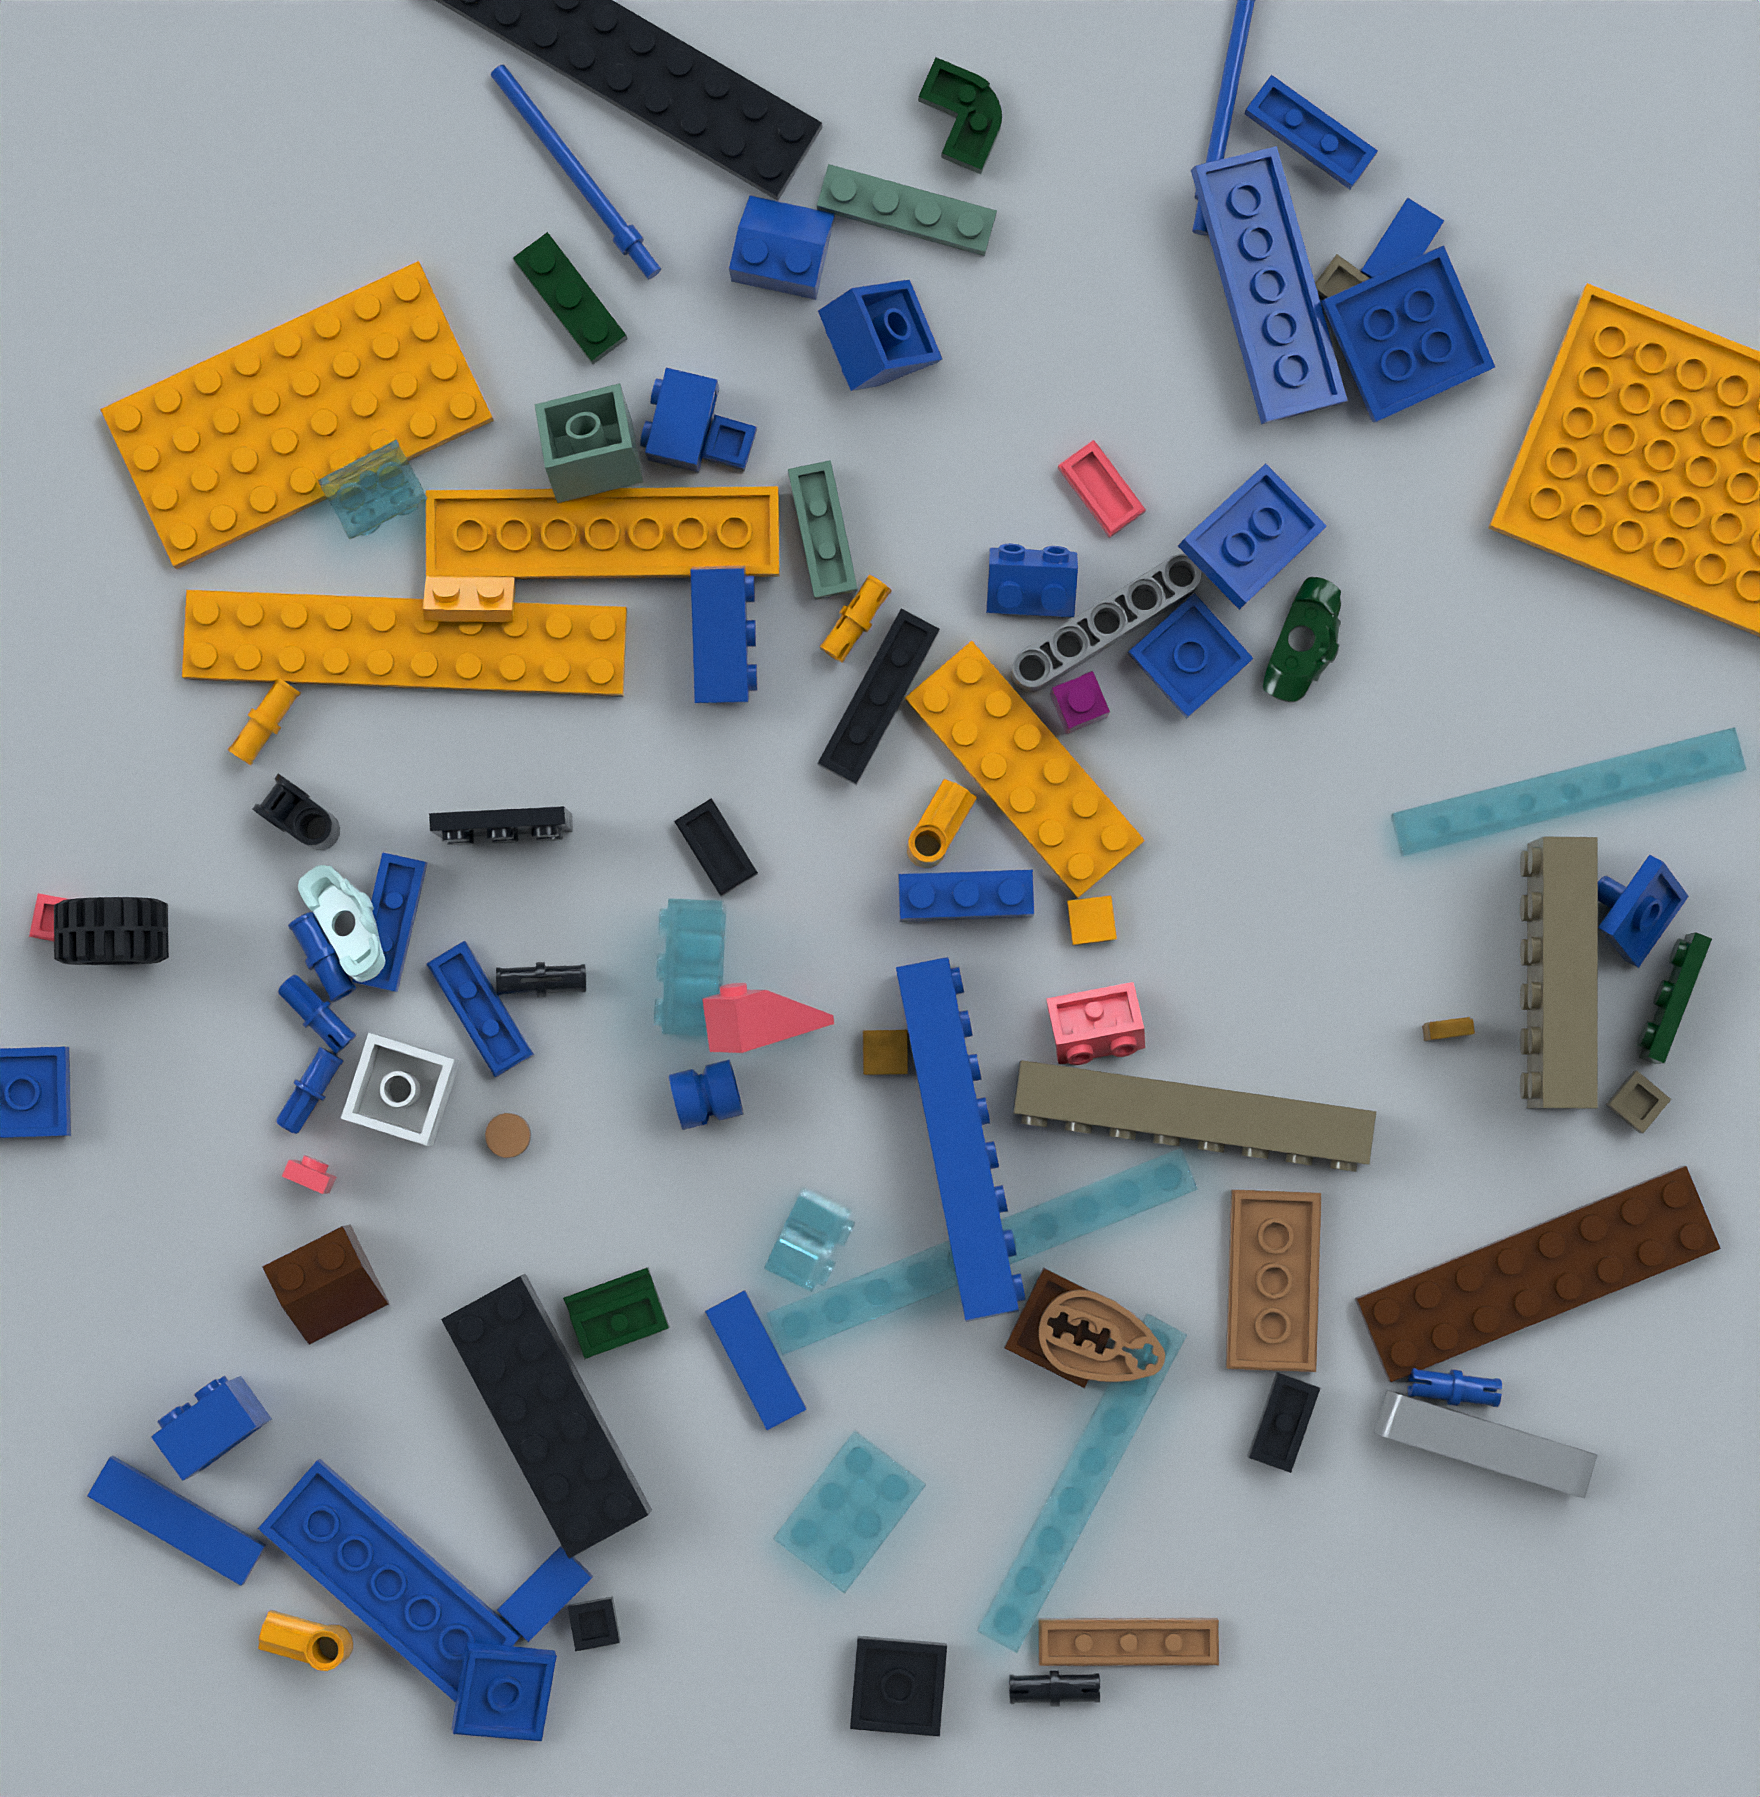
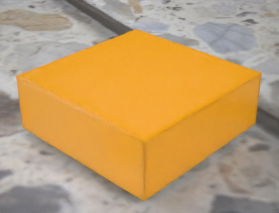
M1111 895L1067 901L1072 945L1117 940Z

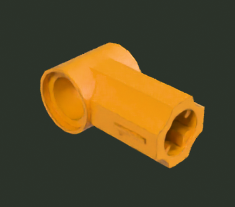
M944 778L917 826L910 834L907 843V855L910 861L921 868H932L938 865L943 860L947 849L977 797L966 788ZM924 835L934 837L939 844V851L933 856L921 855L915 847V841L919 837Z
M274 1610L268 1611L258 1639L259 1650L309 1663L311 1667L319 1671H328L336 1668L348 1659L353 1651V1639L346 1628L334 1624L327 1626ZM323 1636L330 1637L337 1643L338 1655L335 1659L328 1658L321 1652L320 1640Z

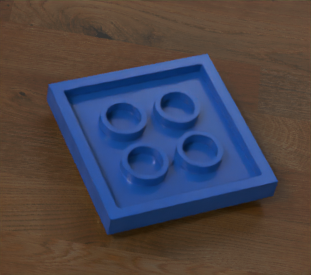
M1444 245L1321 301L1372 422L1384 419L1495 368V364Z

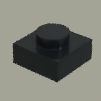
M613 1596L568 1605L575 1652L621 1642Z

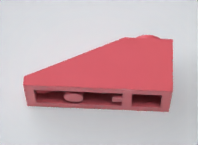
M746 983L722 985L719 987L720 994L702 999L710 1052L743 1053L834 1024V1016L832 1014L768 990H747Z

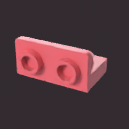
M1134 982L1046 998L1058 1064L1082 1065L1090 1062L1093 1058L1109 1055L1125 1057L1145 1048V1031Z

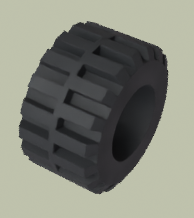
M93 897L67 899L54 905V959L63 964L136 965L159 963L169 958L168 903L155 898Z

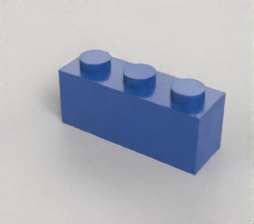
M746 565L692 567L690 572L695 703L748 702L749 691H757V664H748V647H756V621L747 620V602H755L754 576H746Z
M1033 869L899 874L900 922L1033 917L1034 915Z

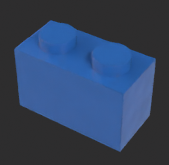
M667 367L663 380L655 379L650 404L657 406L653 422L645 421L640 439V446L646 448L645 454L648 461L699 473L702 454L708 438L720 389L717 379Z

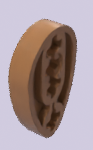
M1076 1289L1064 1292L1055 1297L1045 1307L1040 1317L1038 1339L1041 1349L1050 1363L1064 1373L1088 1380L1105 1382L1132 1381L1153 1376L1164 1365V1348L1151 1330L1132 1312L1114 1300L1094 1291ZM1060 1312L1068 1314L1067 1322L1071 1325L1078 1326L1081 1320H1086L1089 1322L1088 1329L1096 1334H1100L1103 1328H1108L1110 1330L1109 1337L1115 1341L1112 1348L1104 1347L1102 1353L1095 1352L1096 1344L1091 1340L1084 1339L1081 1345H1076L1073 1343L1074 1336L1066 1331H1063L1060 1337H1054L1052 1335L1053 1328L1047 1325L1048 1319L1050 1317L1058 1318ZM1145 1343L1151 1344V1353L1157 1356L1154 1364L1146 1363L1144 1369L1138 1368V1360L1130 1352L1122 1350V1347L1134 1350L1135 1348L1143 1349Z

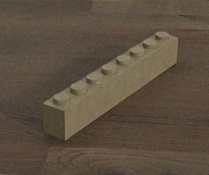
M1021 1060L1012 1114L1022 1115L1021 1124L1047 1127L1048 1119L1066 1121L1065 1130L1089 1134L1092 1132V1125L1109 1127L1110 1137L1136 1140L1137 1132L1154 1134L1153 1143L1179 1147L1181 1138L1198 1140L1197 1149L1224 1153L1225 1144L1241 1146L1242 1156L1268 1159L1269 1151L1287 1153L1286 1162L1311 1166L1313 1157L1331 1159L1330 1168L1357 1172V1164L1369 1165L1377 1111Z

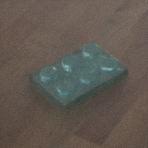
M854 1430L773 1539L845 1594L924 1489L926 1483L858 1431Z

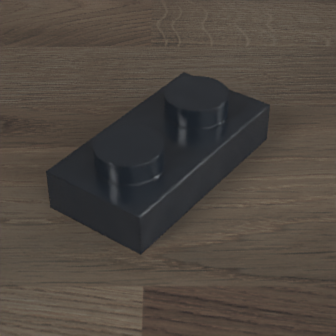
M1276 1372L1247 1457L1291 1473L1321 1388Z

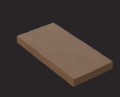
M1231 1189L1226 1336L1227 1369L1316 1372L1321 1193Z

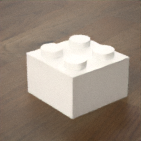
M368 1033L341 1119L426 1146L434 1145L460 1060L378 1034Z

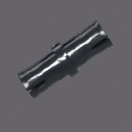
M536 962V967H496L497 995L537 993V998L546 997L547 993L586 992L585 964L546 966L545 962ZM562 977L561 981L521 982L523 978Z
M1051 1670L1049 1675H1009L1010 1704L1050 1702V1707H1060V1702L1100 1703L1099 1673L1059 1675V1670Z

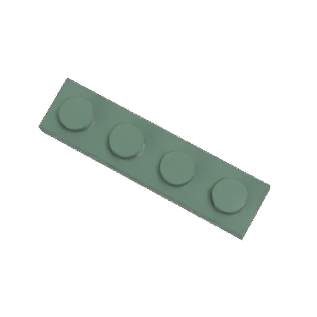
M828 164L817 202V210L834 213L841 217L985 256L997 210L831 164Z

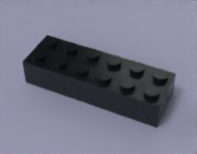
M526 1274L515 1278L441 1319L569 1559L650 1514L652 1508Z

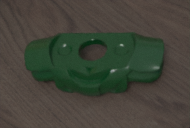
M1308 577L1294 598L1269 660L1263 681V690L1276 699L1286 702H1296L1306 695L1312 681L1318 682L1321 673L1329 663H1333L1338 654L1340 645L1337 642L1341 625L1338 616L1341 609V590L1332 582L1324 578ZM1297 627L1309 628L1315 636L1313 646L1306 651H1296L1289 644V635Z

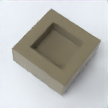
M1633 1071L1605 1105L1638 1133H1644L1671 1101V1098L1640 1072Z

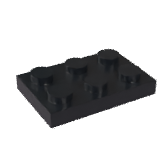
M564 806L429 813L430 831L442 838V842H447V845L474 844V837L487 836V839L492 840V843L518 842V834H531L532 837H536V841H555L563 839L562 832H573L572 813Z

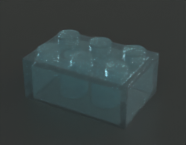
M668 898V909L660 908L659 935L662 938H666V953H658L656 979L659 982H664L663 998L655 999L654 1025L662 1026L663 1035L708 1038L702 999L720 994L719 987L723 985L727 909L723 901Z

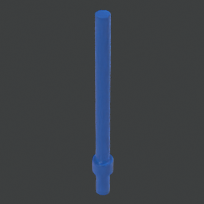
M1237 0L1206 163L1224 159L1255 0ZM1195 191L1194 198L1198 200L1192 232L1197 235L1207 236L1208 231L1198 195Z
M502 64L496 67L491 72V77L615 236L613 242L623 255L629 254L648 280L655 277L661 271V267L642 244L644 241L642 235L633 224L627 225L506 66Z

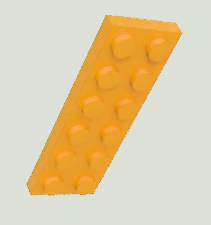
M972 640L905 697L906 702L1077 899L1145 841Z

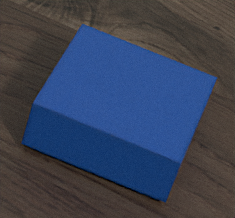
M714 415L702 458L745 471L757 427Z

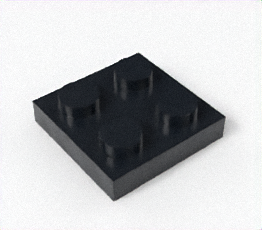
M858 1636L850 1729L940 1737L947 1643Z

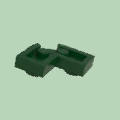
M935 57L918 96V102L956 117V121L942 150L941 158L982 174L1001 129L1002 110L1000 102L986 79Z

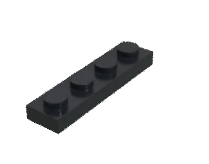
M902 608L900 609L817 763L820 767L857 786L938 636L939 628Z

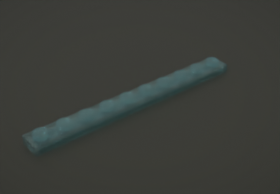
M1182 1148L1001 1219L1003 1231L1012 1229L1017 1256L1008 1257L1009 1263L1013 1264L1198 1190ZM950 1240L767 1312V1317L782 1355L958 1286Z

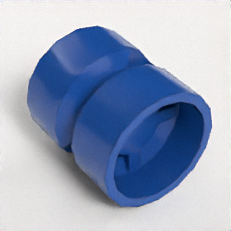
M730 1059L705 1065L703 1074L698 1075L696 1071L690 1069L669 1075L671 1091L682 1130L705 1125L708 1123L709 1116L712 1115L719 1121L744 1115Z

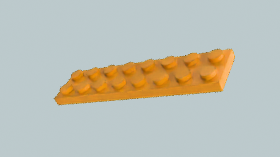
M778 486L618 488L557 503L553 489L426 490V577H514V579L691 577L690 569L692 567L745 565L746 576L780 577Z

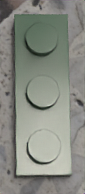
M831 460L788 469L814 599L818 600L858 591Z

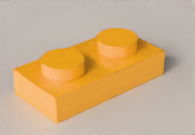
M426 577L423 601L424 621L513 622L514 577Z

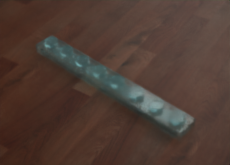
M1733 727L1406 809L1390 815L1401 857L1715 779L1747 769L1736 728Z
M1146 1313L1142 1322L1151 1330L1164 1348L1165 1362L1163 1367L1153 1376L1132 1381L1109 1382L977 1628L979 1633L1016 1653L1020 1649L1187 1337V1334ZM1145 1343L1143 1349L1135 1348L1132 1350L1127 1348L1126 1350L1138 1360V1368L1144 1369L1146 1363L1154 1364L1157 1356L1151 1353V1344Z

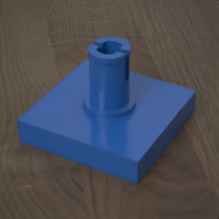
M1649 854L1627 887L1608 876H1603L1598 881V901L1611 908L1598 928L1625 961L1639 968L1689 896L1666 864Z

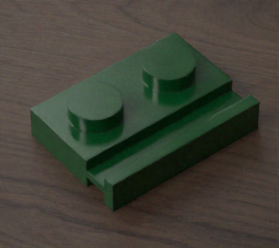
M649 1267L563 1298L584 1359L670 1328Z

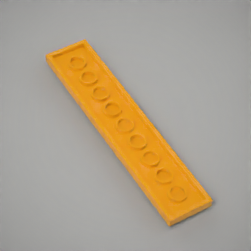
M186 590L182 678L189 680L275 683V679L278 677L291 684L624 696L628 609L627 607L514 602L513 622L424 621V599Z

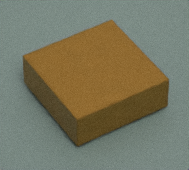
M1470 1017L1433 1021L1422 1025L1424 1041L1475 1034L1474 1022Z
M863 1030V1075L908 1074L907 1030Z

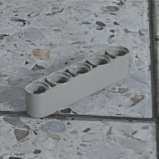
M1177 554L1168 558L1023 649L1016 655L1012 664L1011 677L1014 684L1025 692H1036L1045 688L1188 598L1197 589L1202 578V571L1186 554ZM1177 566L1188 569L1192 576V583L1185 587L1174 585L1169 578V571ZM1138 590L1149 591L1154 596L1155 606L1149 610L1136 608L1132 602V594ZM1101 613H1109L1116 618L1118 629L1110 634L1101 633L1095 627L1094 618ZM1065 636L1076 638L1080 643L1081 652L1074 657H1065L1059 653L1057 641ZM1026 660H1036L1042 665L1044 675L1036 681L1026 680L1020 674V664Z
M1390 1390L1386 1392L1374 1432L1377 1435L1581 1498L1586 1496L1597 1455Z

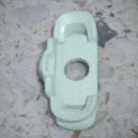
M316 866L300 878L298 883L300 895L307 907L313 911L340 958L339 963L343 970L357 982L368 981L380 973L386 961L379 939L377 924L372 912L374 910L372 902L365 893L359 892L332 866ZM351 912L355 917V927L349 935L339 936L335 931V921L340 914Z

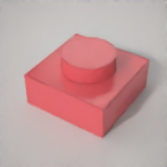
M307 1155L303 1156L302 1161L296 1159L289 1160L282 1174V1177L321 1194L330 1193L337 1178L326 1173L328 1164Z

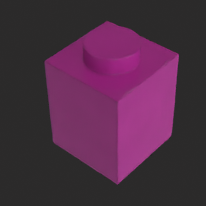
M1093 671L1051 689L1050 696L1066 735L1106 719L1110 713Z

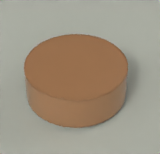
M504 1113L494 1117L489 1122L485 1132V1139L489 1149L494 1154L504 1158L516 1157L522 1154L529 1146L531 1130L526 1120L521 1116L513 1113Z

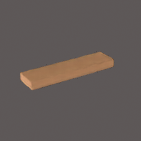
M1038 1618L1039 1666L1219 1665L1218 1618Z

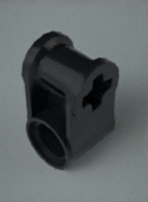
M278 773L274 778L276 781L275 786L261 804H255L252 810L281 831H286L301 843L315 850L331 848L340 836L338 820L310 799L306 792ZM317 817H323L326 823L324 834L320 838L310 839L307 834L309 822Z

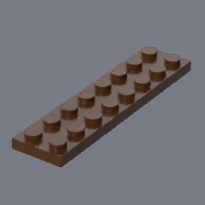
M1680 1166L1355 1298V1301L1389 1382H1393L1410 1375L1412 1368L1423 1370L1721 1248L1687 1166Z

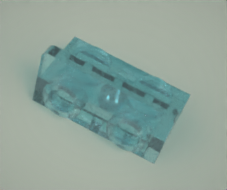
M397 439L318 480L349 539L369 535L375 532L382 523L398 515L403 516L412 513L421 503L427 500L423 487Z

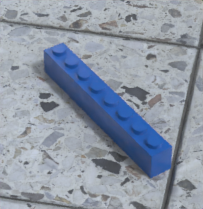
M948 957L896 967L965 1321L969 1322L1019 1312L1017 1302L1024 1301L1026 1298L1021 1273L1015 1275L1011 1273L1008 1257L1017 1256L1012 1229L1003 1231L1000 1213L1008 1212L1003 1185L994 1187L991 1169L998 1168L999 1163L994 1141L985 1143L982 1125L990 1124L986 1098H976L973 1081L982 1080L977 1054L968 1055L965 1038L972 1037L973 1033L968 1010L959 1012L956 995L964 993L959 967L950 968Z

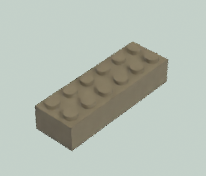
M1543 836L1527 843V851H1522L1520 856L1521 877H1527V895H1522L1520 900L1521 921H1527V939H1522L1520 944V962L1522 966H1527V984L1522 983L1520 988L1521 1010H1527V1028H1521L1520 1051L1522 1055H1527V1073L1522 1072L1520 1076L1521 1099H1527V1108L1598 1109V837Z

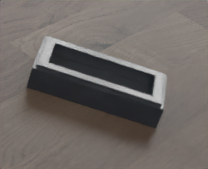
M712 798L674 821L721 897L758 875L757 870Z

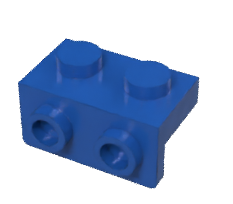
M1013 543L1002 544L999 548H990L986 613L1074 617L1078 576L1077 552L1069 551L1062 546H1047L1043 550L1025 549L1024 546Z

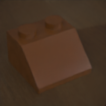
M351 1224L341 1226L262 1266L281 1307L309 1345L390 1304Z

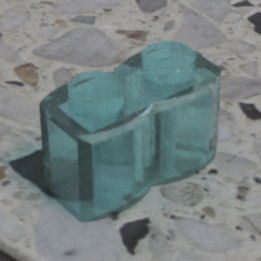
M803 1186L767 1259L764 1269L811 1292L816 1283L825 1286L836 1263L828 1258L836 1243L842 1246L845 1245L854 1227L855 1222L848 1219L851 1209Z

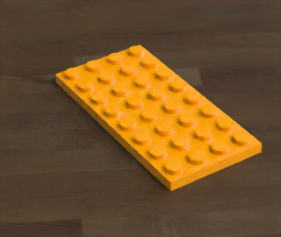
M419 261L100 409L170 561L176 569L494 421Z

